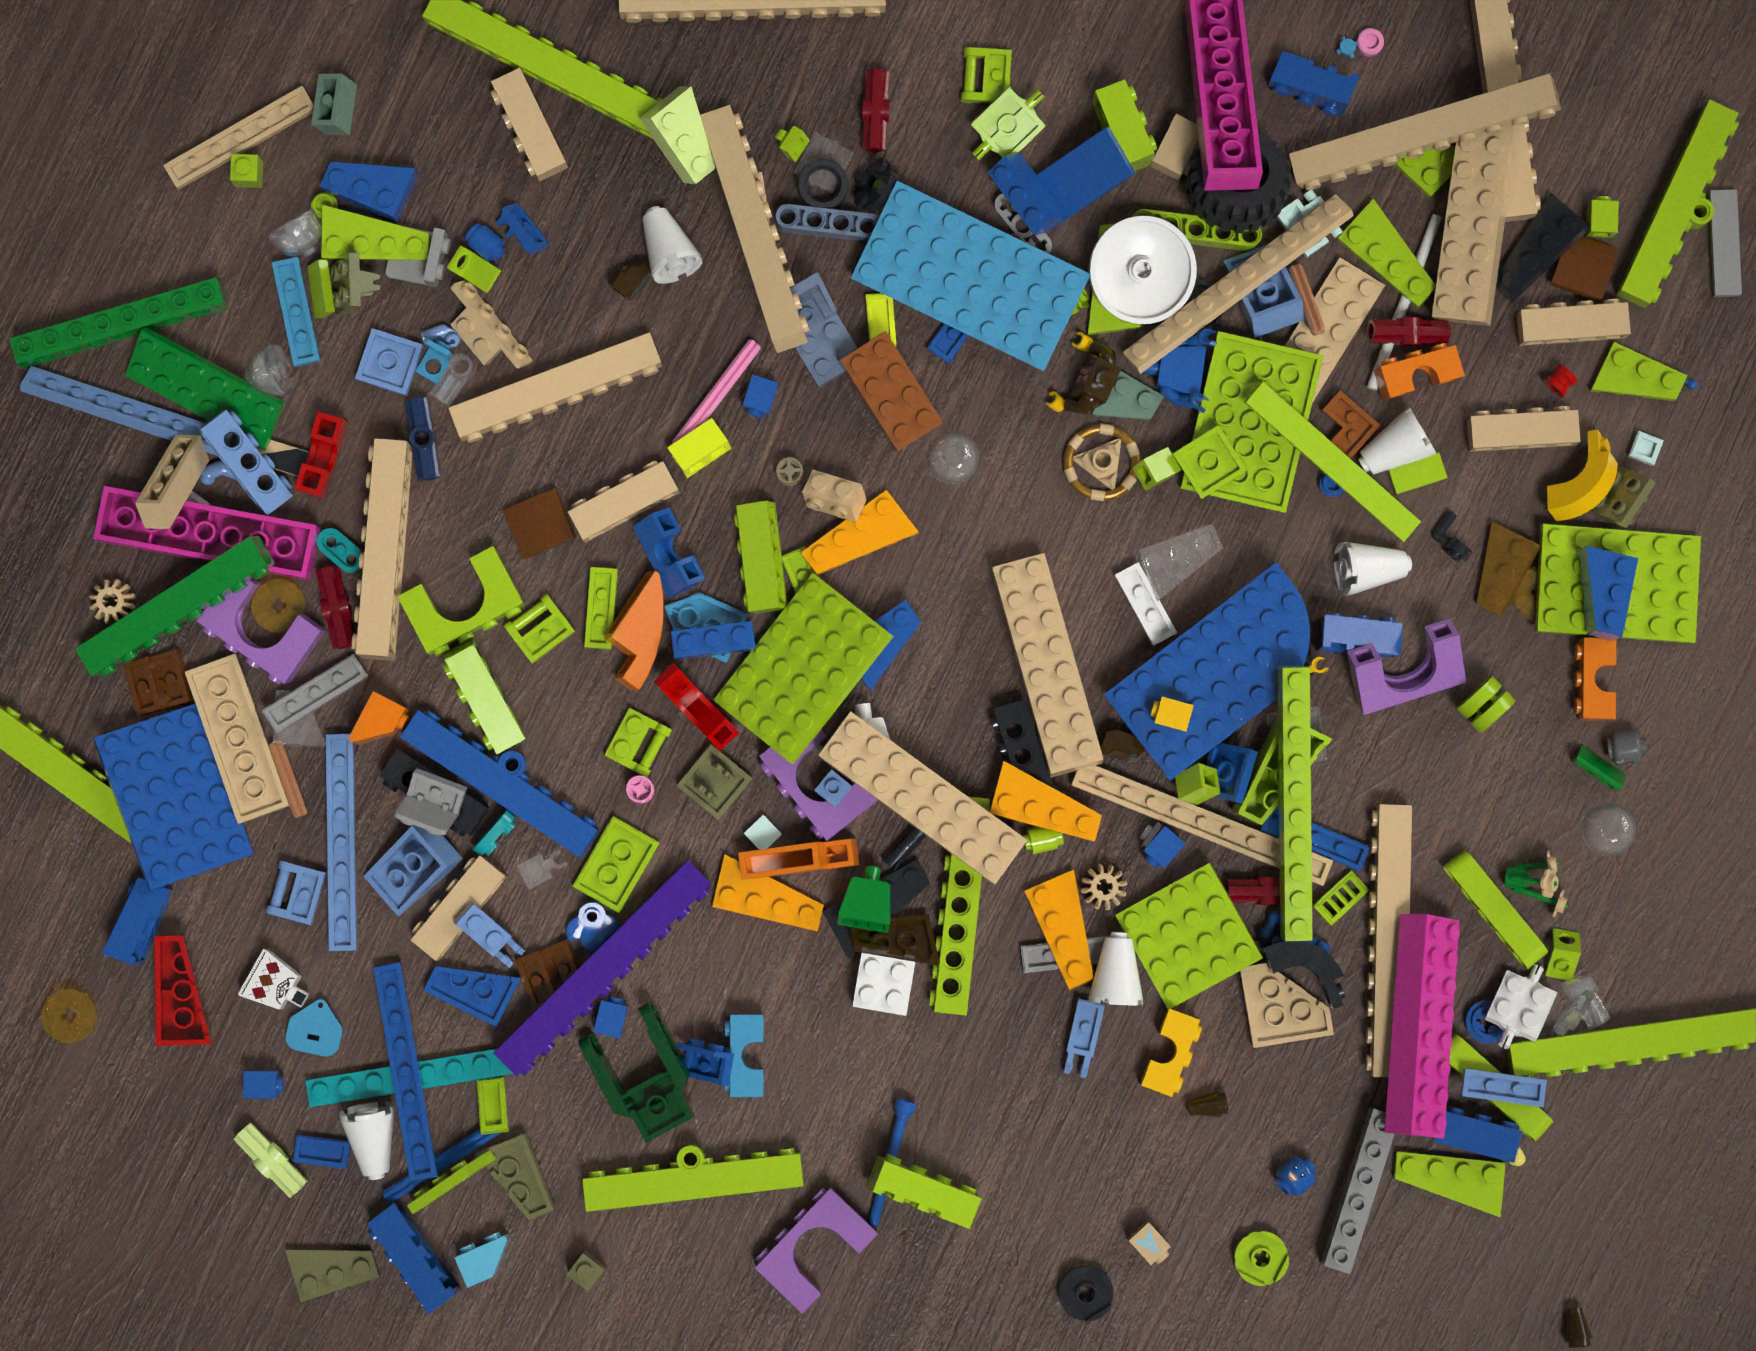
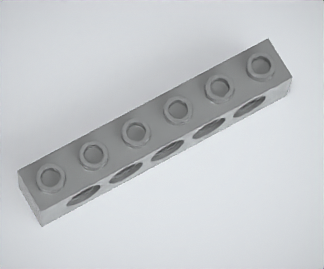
M1369 1107L1320 1262L1326 1267L1351 1274L1394 1134L1385 1133L1386 1112Z

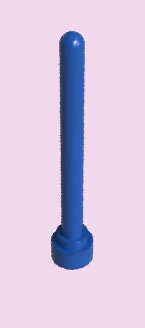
M896 1098L893 1109H895L894 1115H897L887 1154L897 1157L907 1118L910 1119L911 1114L915 1113L917 1103ZM884 1193L881 1195L875 1194L868 1220L872 1227H877L886 1199Z

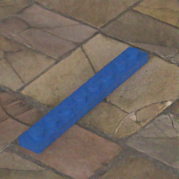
M399 962L375 967L374 974L409 1179L412 1183L438 1177L402 964Z

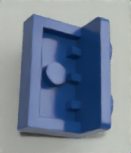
M688 1038V1043L677 1042V1048L686 1050L684 1062L690 1072L689 1077L729 1086L734 1053L723 1051V1045L708 1043L706 1047L704 1046V1041Z

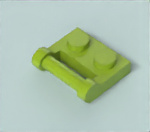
M964 48L963 57L966 58L964 92L961 93V102L992 103L1004 90L1010 87L1012 50ZM978 58L984 59L982 92H974L976 59Z
M547 593L540 598V602L512 623L509 621L503 625L532 664L575 633V630ZM549 609L552 613L551 616L523 637L518 632L520 629Z
M629 708L605 756L647 778L651 772L649 768L666 736L669 737L672 730ZM651 728L657 732L640 764H637L633 759Z

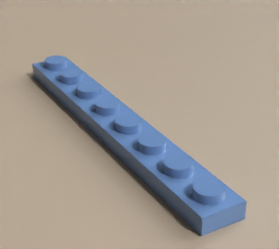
M33 366L30 367L20 384L21 392L170 441L173 440L175 435H200L206 452L217 456L197 430L205 424L204 422ZM231 432L224 436V443L229 447L233 440V433Z
M350 734L326 735L329 951L357 950L354 742L348 740Z

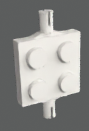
M1534 964L1528 977H1522L1507 970L1485 1020L1498 1025L1504 1031L1498 1042V1045L1502 1047L1507 1038L1504 1049H1509L1514 1036L1525 1037L1536 1042L1558 993L1542 986L1538 982L1544 971V968L1541 966L1535 975L1538 965Z

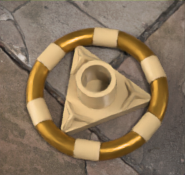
M1095 424L1083 428L1069 441L1064 452L1063 468L1068 482L1079 494L1090 500L1109 501L1123 496L1136 483L1138 477L1132 468L1141 461V456L1136 442L1127 432L1114 425ZM1104 434L1118 438L1074 456L1075 451L1084 439L1091 435ZM1122 441L1126 445L1131 458V469L1121 485L1115 488ZM1073 461L1109 488L1110 491L1094 490L1083 485L1078 479L1073 467Z

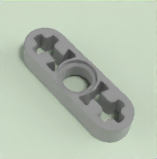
M1003 193L1000 194L995 200L994 209L996 214L1008 229L1016 234L1017 239L1026 242L1024 239L1031 237L1033 233L1030 230L1027 233H1020L1016 230L1015 224L1022 218L1018 214L1011 222L1008 220L1012 217V214L1007 209L1002 211L1000 208L1002 207V200L1005 202L1009 201ZM1011 205L1012 211L1016 214V210ZM1046 233L1035 235L1034 238L1039 243H1046L1044 247L1045 252L1050 254L1052 250L1051 239ZM1030 239L1029 242H1026L1035 247V243L1032 239Z

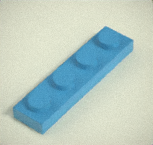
M293 257L272 262L293 366L299 367L321 362L300 259Z

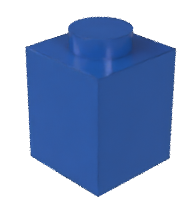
M752 375L743 402V409L747 410L746 414L758 419H762V416L769 417L779 388L778 383Z
M1163 826L1142 850L1146 854L1143 859L1155 869L1158 866L1164 869L1185 843L1166 826Z
M609 996L608 1001L601 1000L593 1032L619 1039L622 1038L629 1006L623 1005V999Z
M243 1071V1098H280V1093H284L285 1078L280 1076L281 1071Z

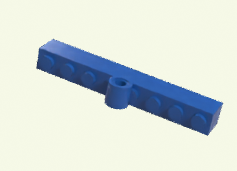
M419 710L400 736L402 739L579 858L583 857L600 832L594 828L597 823L586 815H583L581 819L572 813L575 809L562 799L558 804L550 798L552 793L541 785L534 788L527 782L530 778L525 775L528 764L523 755L515 751H508L500 758L496 755L489 758L483 754L485 750L483 746L474 740L467 743L460 738L463 734L451 725L446 729L438 723L441 718L429 710L425 714ZM512 759L518 761V768L515 771H509L507 767L508 762Z

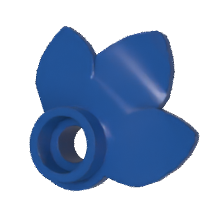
M590 901L583 904L579 909L578 916L569 921L566 929L567 939H581L584 949L593 955L605 943V939H609L620 926L615 917L605 914L601 904ZM595 912L597 917L594 920H590L587 918V914Z

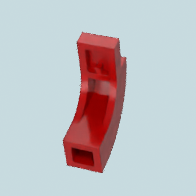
M674 663L654 681L662 692L719 751L739 734V731Z

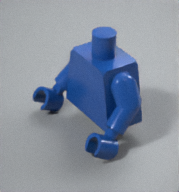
M1204 329L1201 333H1195L1143 372V374L1157 375L1156 388L1174 406L1194 408L1201 413L1205 412L1206 409L1199 406L1202 400L1209 401L1207 397L1200 393L1206 347L1203 345L1216 346L1217 342L1208 341L1209 335L1217 333L1216 331Z

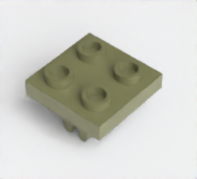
M348 252L334 262V265L331 267V280L335 281V292L332 294L336 316H347L361 306V297L371 296L373 292L381 288L379 285L373 284V281L380 279V275L360 270L359 253Z
M1617 466L1616 478L1610 491L1588 513L1627 528L1628 525L1631 526L1634 522L1632 519L1641 505L1647 502V496L1656 483L1647 476Z
M710 745L678 783L677 787L717 820H720L753 778L713 745Z

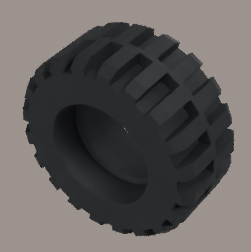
M1258 131L1263 170L1260 180L1261 187L1255 191L1245 193L1232 190H1204L1200 146L1195 148L1186 177L1185 190L1190 206L1192 208L1196 207L1194 213L1200 219L1204 217L1206 224L1211 227L1216 225L1224 232L1235 230V233H1243L1244 230H1249V232L1257 231L1260 225L1266 227L1271 224L1272 219L1278 217L1282 207H1284L1291 183V166L1289 160L1285 159V152L1281 147L1276 148L1277 143L1270 137L1268 139L1264 138V134Z

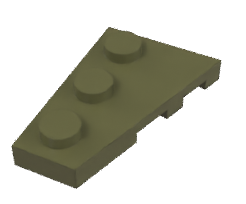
M526 1133L475 1153V1156L478 1158L489 1150L492 1152L496 1159L486 1165V1167L490 1170V1174L494 1179L498 1180L508 1192V1196L528 1220L556 1209Z
M285 1249L301 1302L380 1277L373 1250Z

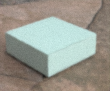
M1637 431L1627 457L1654 466L1664 440Z
M764 815L744 833L759 850L768 849L782 835Z

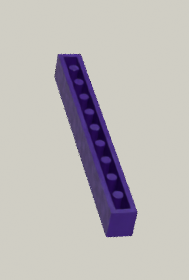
M686 861L493 1054L516 1077L520 1073L525 1076L536 1065L533 1060L539 1054L544 1057L555 1046L552 1041L559 1034L564 1037L574 1028L571 1022L578 1015L584 1018L594 1008L591 1002L598 995L603 999L614 988L610 983L617 976L622 980L633 969L630 964L637 957L642 960L652 950L649 945L656 938L661 941L672 930L669 925L675 919L680 922L691 911L688 906L695 899L700 902L708 895L710 890L707 887L711 883L689 861Z

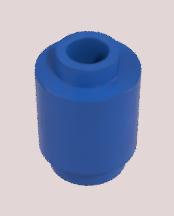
M477 223L466 234L465 240L468 242V246L487 262L499 260L505 252V241L485 225L481 226Z

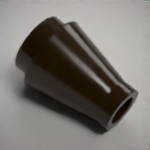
M1215 1091L1194 1099H1188L1189 1115L1222 1118V1115L1228 1114L1226 1093Z
M1583 1308L1566 1309L1565 1342H1568L1569 1348L1591 1346L1590 1339L1593 1338L1583 1314Z

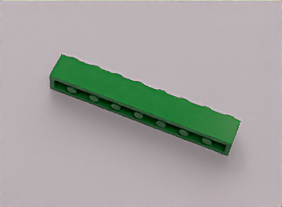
M249 536L84 642L75 650L90 676L101 675L103 678L107 677L117 670L115 666L119 663L124 662L126 664L139 656L137 652L144 647L146 650L151 649L160 643L159 638L167 634L170 636L181 630L180 624L187 620L192 622L203 616L202 610L209 606L214 608L222 604L226 600L224 596L230 592L236 594L248 586L246 582L252 578L258 580L270 572L268 568L273 566L275 562L260 537Z

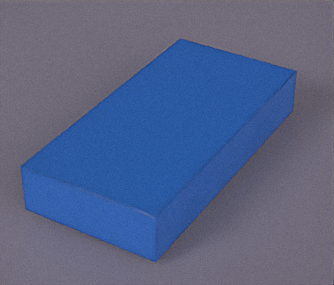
M298 1134L296 1135L293 1162L348 1169L351 1145L349 1141Z

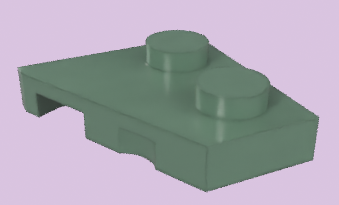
M1120 371L1108 400L1105 404L1095 408L1092 415L1094 417L1134 418L1150 421L1164 397Z

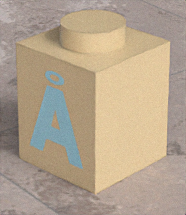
M1148 1221L1143 1223L1127 1238L1150 1265L1154 1262L1157 1265L1160 1264L1170 1254L1167 1250L1171 1246Z

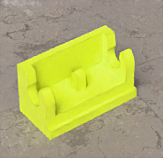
M711 418L667 448L686 478H689L729 451L731 446Z

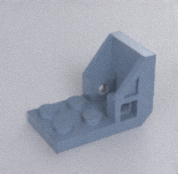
M815 273L791 287L792 294L797 293L802 308L798 309L800 317L805 316L810 330L805 333L808 343L794 348L816 385L820 388L845 373L838 360L856 350L857 346L837 315V309L818 273Z

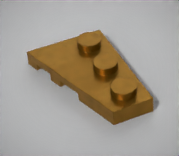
M1492 521L1477 605L1503 618L1541 546Z

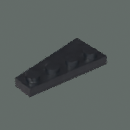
M1550 193L1499 271L1496 290L1513 303L1590 229L1588 224L1554 194Z
M918 860L879 880L890 884V918L897 915L930 884ZM841 901L824 910L823 914L849 959L856 952L852 948L848 926L837 925L839 911L843 902Z

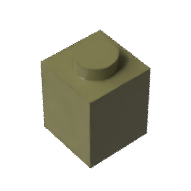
M584 1251L566 1276L586 1291H589L607 1267Z

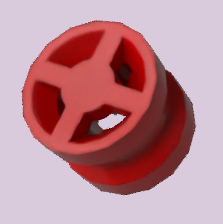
M1561 364L1554 368L1552 375H1547L1543 380L1545 385L1561 398L1567 394V389L1570 386H1574L1578 382L1576 376Z

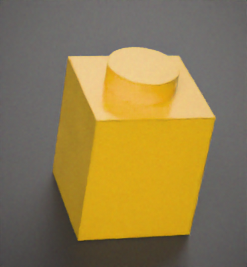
M1161 697L1160 702L1154 701L1150 716L1155 717L1154 723L1186 732L1194 705Z

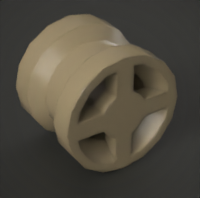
M787 457L778 463L776 473L781 484L791 487L797 485L802 480L803 468L797 459Z

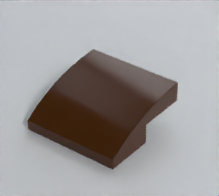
M1582 236L1558 259L1550 285L1601 302L1619 249Z
M557 489L544 492L503 510L523 560L576 539Z
M174 649L153 657H144L123 664L137 716L194 701L185 675L186 670L180 649Z
M568 939L514 960L534 1011L580 967Z

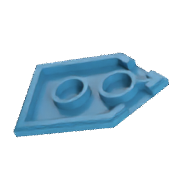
M700 592L664 606L673 631L746 622L749 615ZM731 654L711 657L727 663Z

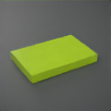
M613 816L572 887L620 913L660 843Z

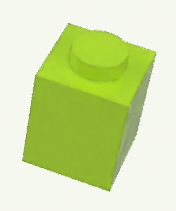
M231 154L230 181L233 185L243 188H262L263 161L258 155Z
M1598 196L1595 197V200L1589 202L1587 205L1586 223L1590 229L1586 232V237L1613 238L1618 233L1619 201H1611V197Z
M1168 447L1143 459L1132 468L1145 491L1170 479L1181 471L1176 458Z
M1198 763L1175 777L1179 800L1198 805L1220 794L1218 773L1215 768Z

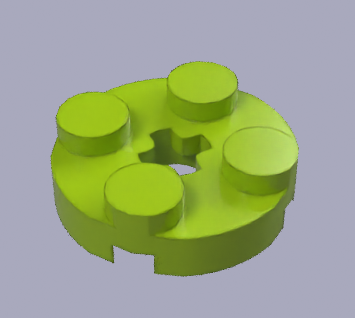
M1251 1231L1240 1239L1234 1251L1235 1268L1240 1276L1252 1285L1266 1286L1277 1282L1284 1276L1289 1265V1256L1285 1244L1278 1236L1268 1231ZM1262 1250L1266 1251L1265 1257L1269 1259L1267 1264L1261 1263L1260 1266L1256 1265L1257 1260L1254 1258V1255L1256 1253L1260 1254Z

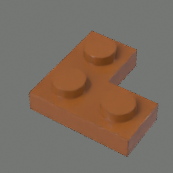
M1341 390L1321 411L1341 428L1331 442L1350 459L1380 426L1377 421Z

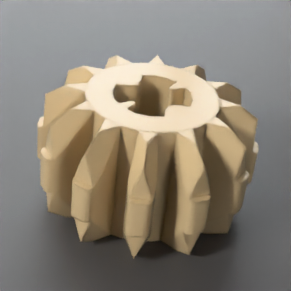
M108 579L104 580V589L96 585L94 588L99 592L98 595L90 594L89 597L96 601V603L89 606L92 611L98 610L95 618L100 620L104 617V623L110 625L113 619L116 623L121 619V615L123 617L128 615V608L132 610L136 608V605L129 603V601L136 598L135 594L128 593L130 590L128 584L121 587V581L115 579L113 584ZM110 597L118 598L115 600L118 602L115 607L108 606V604H111L108 602Z
M1099 864L1097 866L1099 875L1094 870L1089 869L1087 872L1093 879L1082 878V882L1089 884L1090 888L1081 889V893L1091 892L1092 895L1086 898L1085 901L1090 903L1094 898L1097 899L1094 905L1095 909H1099L1101 902L1104 901L1105 910H1110V899L1118 906L1120 901L1115 895L1126 896V892L1118 890V887L1126 886L1127 882H1117L1116 879L1122 876V872L1119 871L1112 876V865H1109L1107 872L1104 873L1102 864ZM1100 880H1104L1106 884L1111 885V890H1107V895H1103L1102 891L1097 890V885L1101 884Z

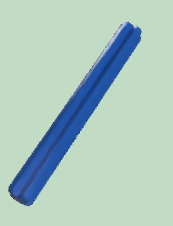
M479 1129L435 1157L438 1173L500 1133L482 1135ZM407 1175L382 1193L388 1203H393L427 1180L411 1183L409 1175Z

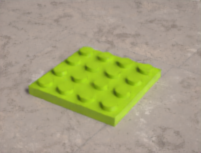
M1211 863L1202 866L1115 915L1124 932L1127 933V937L1133 939L1134 950L1167 1009L1179 1005L1264 958Z

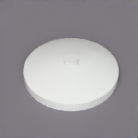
M1151 216L1131 217L1112 225L1098 239L1090 257L1089 280L1096 299L1111 315L1122 321L1134 324L1155 323L1175 314L1190 297L1197 273L1195 254L1185 235L1171 223Z

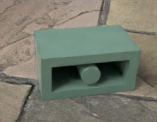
M318 74L311 125L325 135H350L357 84L343 74Z

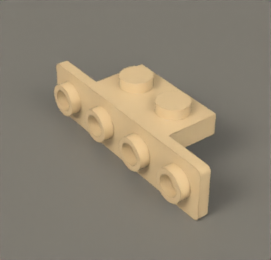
M463 280L454 283L450 287L466 307L450 325L459 333L458 335L483 365L489 364L501 351L518 369L529 365L533 361L528 355L527 349L517 342L512 336L511 330L497 318L493 308L483 301L478 295L477 289L471 283Z

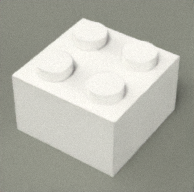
M862 953L852 1007L906 1016L915 962Z

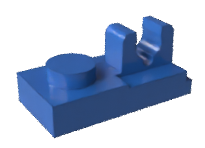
M518 203L505 206L502 209L503 212L496 224L499 227L508 223L510 229L505 234L507 238L516 236L521 247L529 252L530 255L542 252L550 245Z

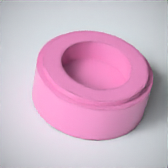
M1373 28L1363 30L1357 38V49L1364 56L1371 57L1377 55L1384 45L1382 34Z

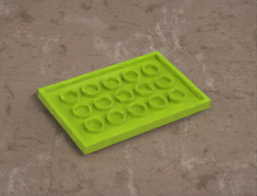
M1218 331L1217 344L1214 348L1203 393L1209 401L1202 400L1201 407L1206 410L1204 413L1199 412L1192 441L1219 425L1247 471L1209 494V496L1286 513L1300 452L1248 407L1244 401L1260 382H1264L1308 421L1324 355ZM1184 473L1181 489L1196 492Z
M1552 524L1540 525L1539 545L1541 547L1539 549L1535 632L1590 636L1587 635L1583 604L1585 599L1583 584H1581L1580 580L1581 566L1577 555V550L1589 546L1638 558L1623 637L1621 638L1696 643L1701 536Z
M812 573L755 646L756 650L750 652L714 698V701L789 763L794 764L894 636Z

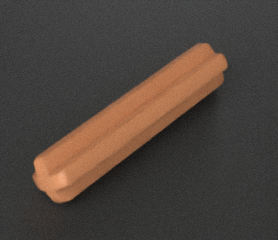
M1301 264L1292 265L1289 267V275L1303 301L1304 316L1310 333L1313 336L1323 334L1325 326L1303 266Z
M281 740L271 742L269 749L292 814L295 818L302 817L308 811L283 742Z

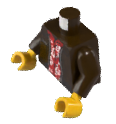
M1077 332L1076 334L1082 337L1079 344L1072 342V345L1083 352L1089 351L1069 397L1065 400L1055 391L1049 393L1055 400L1052 403L1046 402L1045 404L1055 412H1060L1064 409L1065 411L1079 414L1091 413L1092 410L1106 403L1121 370L1120 367L1115 365L1116 354L1114 350L1097 341H1093L1091 337L1081 332Z

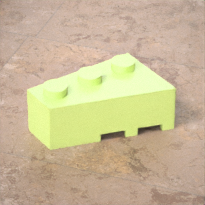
M679 86L639 118L683 183L697 184L716 168L691 86Z

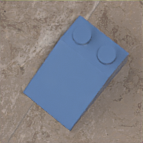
M1265 246L1223 260L1227 273L1229 274ZM1286 267L1238 301L1254 338L1305 320L1303 301Z
M412 825L363 877L399 917L441 881L463 858L443 835H433L428 833L426 829Z

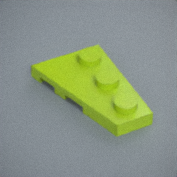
M1614 342L1590 391L1676 401L1687 375Z
M489 1150L468 1164L463 1160L451 1168L453 1172L451 1176L448 1177L444 1173L432 1181L435 1187L429 1189L428 1186H425L413 1194L416 1200L408 1204V1208L412 1214H415L496 1158Z

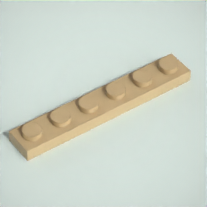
M300 86L163 166L179 190L230 161L231 154H242L312 114L314 104L304 87Z

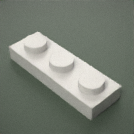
M1139 562L1114 575L1152 646L1177 634Z

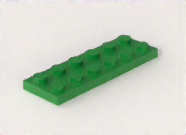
M148 328L141 330L125 374L126 377L207 420H210L222 410H227L228 413L233 411L241 420L242 424L239 427L245 435L250 433L258 442L259 446L257 447L263 450L268 447L285 405V401Z

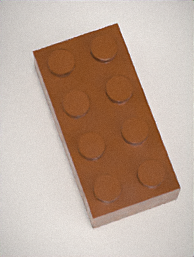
M886 331L838 360L895 452L943 423Z

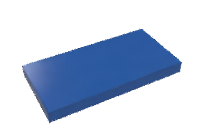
M1107 127L1037 174V176L1067 215L1054 227L1056 228L1136 173L1110 127Z

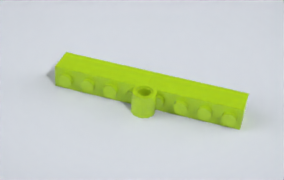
M1709 100L1703 106L1616 293L1617 296L1643 308H1646L1651 302L1655 304L1662 290L1658 286L1662 278L1667 279L1673 267L1669 262L1673 255H1678L1684 241L1680 240L1683 232H1688L1690 229H1700L1712 219L1714 207L1709 200L1705 199L1706 194L1702 191L1706 183L1710 185L1717 172V170L1713 169L1717 160L1721 161L1728 148V146L1724 145L1727 137H1732L1739 125L1735 121L1739 114L1738 112L1712 100ZM1694 210H1699L1702 218L1697 217L1694 214Z
M693 1144L686 1145L679 1151L677 1161L670 1162V1168L659 1169V1164L644 1165L643 1171L632 1172V1167L615 1169L616 1174L605 1175V1170L588 1172L589 1177L582 1179L586 1212L804 1186L800 1152L795 1153L794 1148L778 1150V1155L767 1156V1151L751 1153V1158L740 1159V1154L724 1156V1161L713 1162V1157L705 1158L704 1151L699 1146ZM691 1152L697 1156L696 1164L689 1165L686 1163L685 1155Z

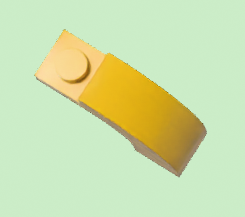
M1598 429L1588 431V460L1583 471L1568 482L1547 486L1548 511L1557 522L1581 516L1593 509L1605 498L1615 481L1618 463L1610 453L1608 439H1604Z

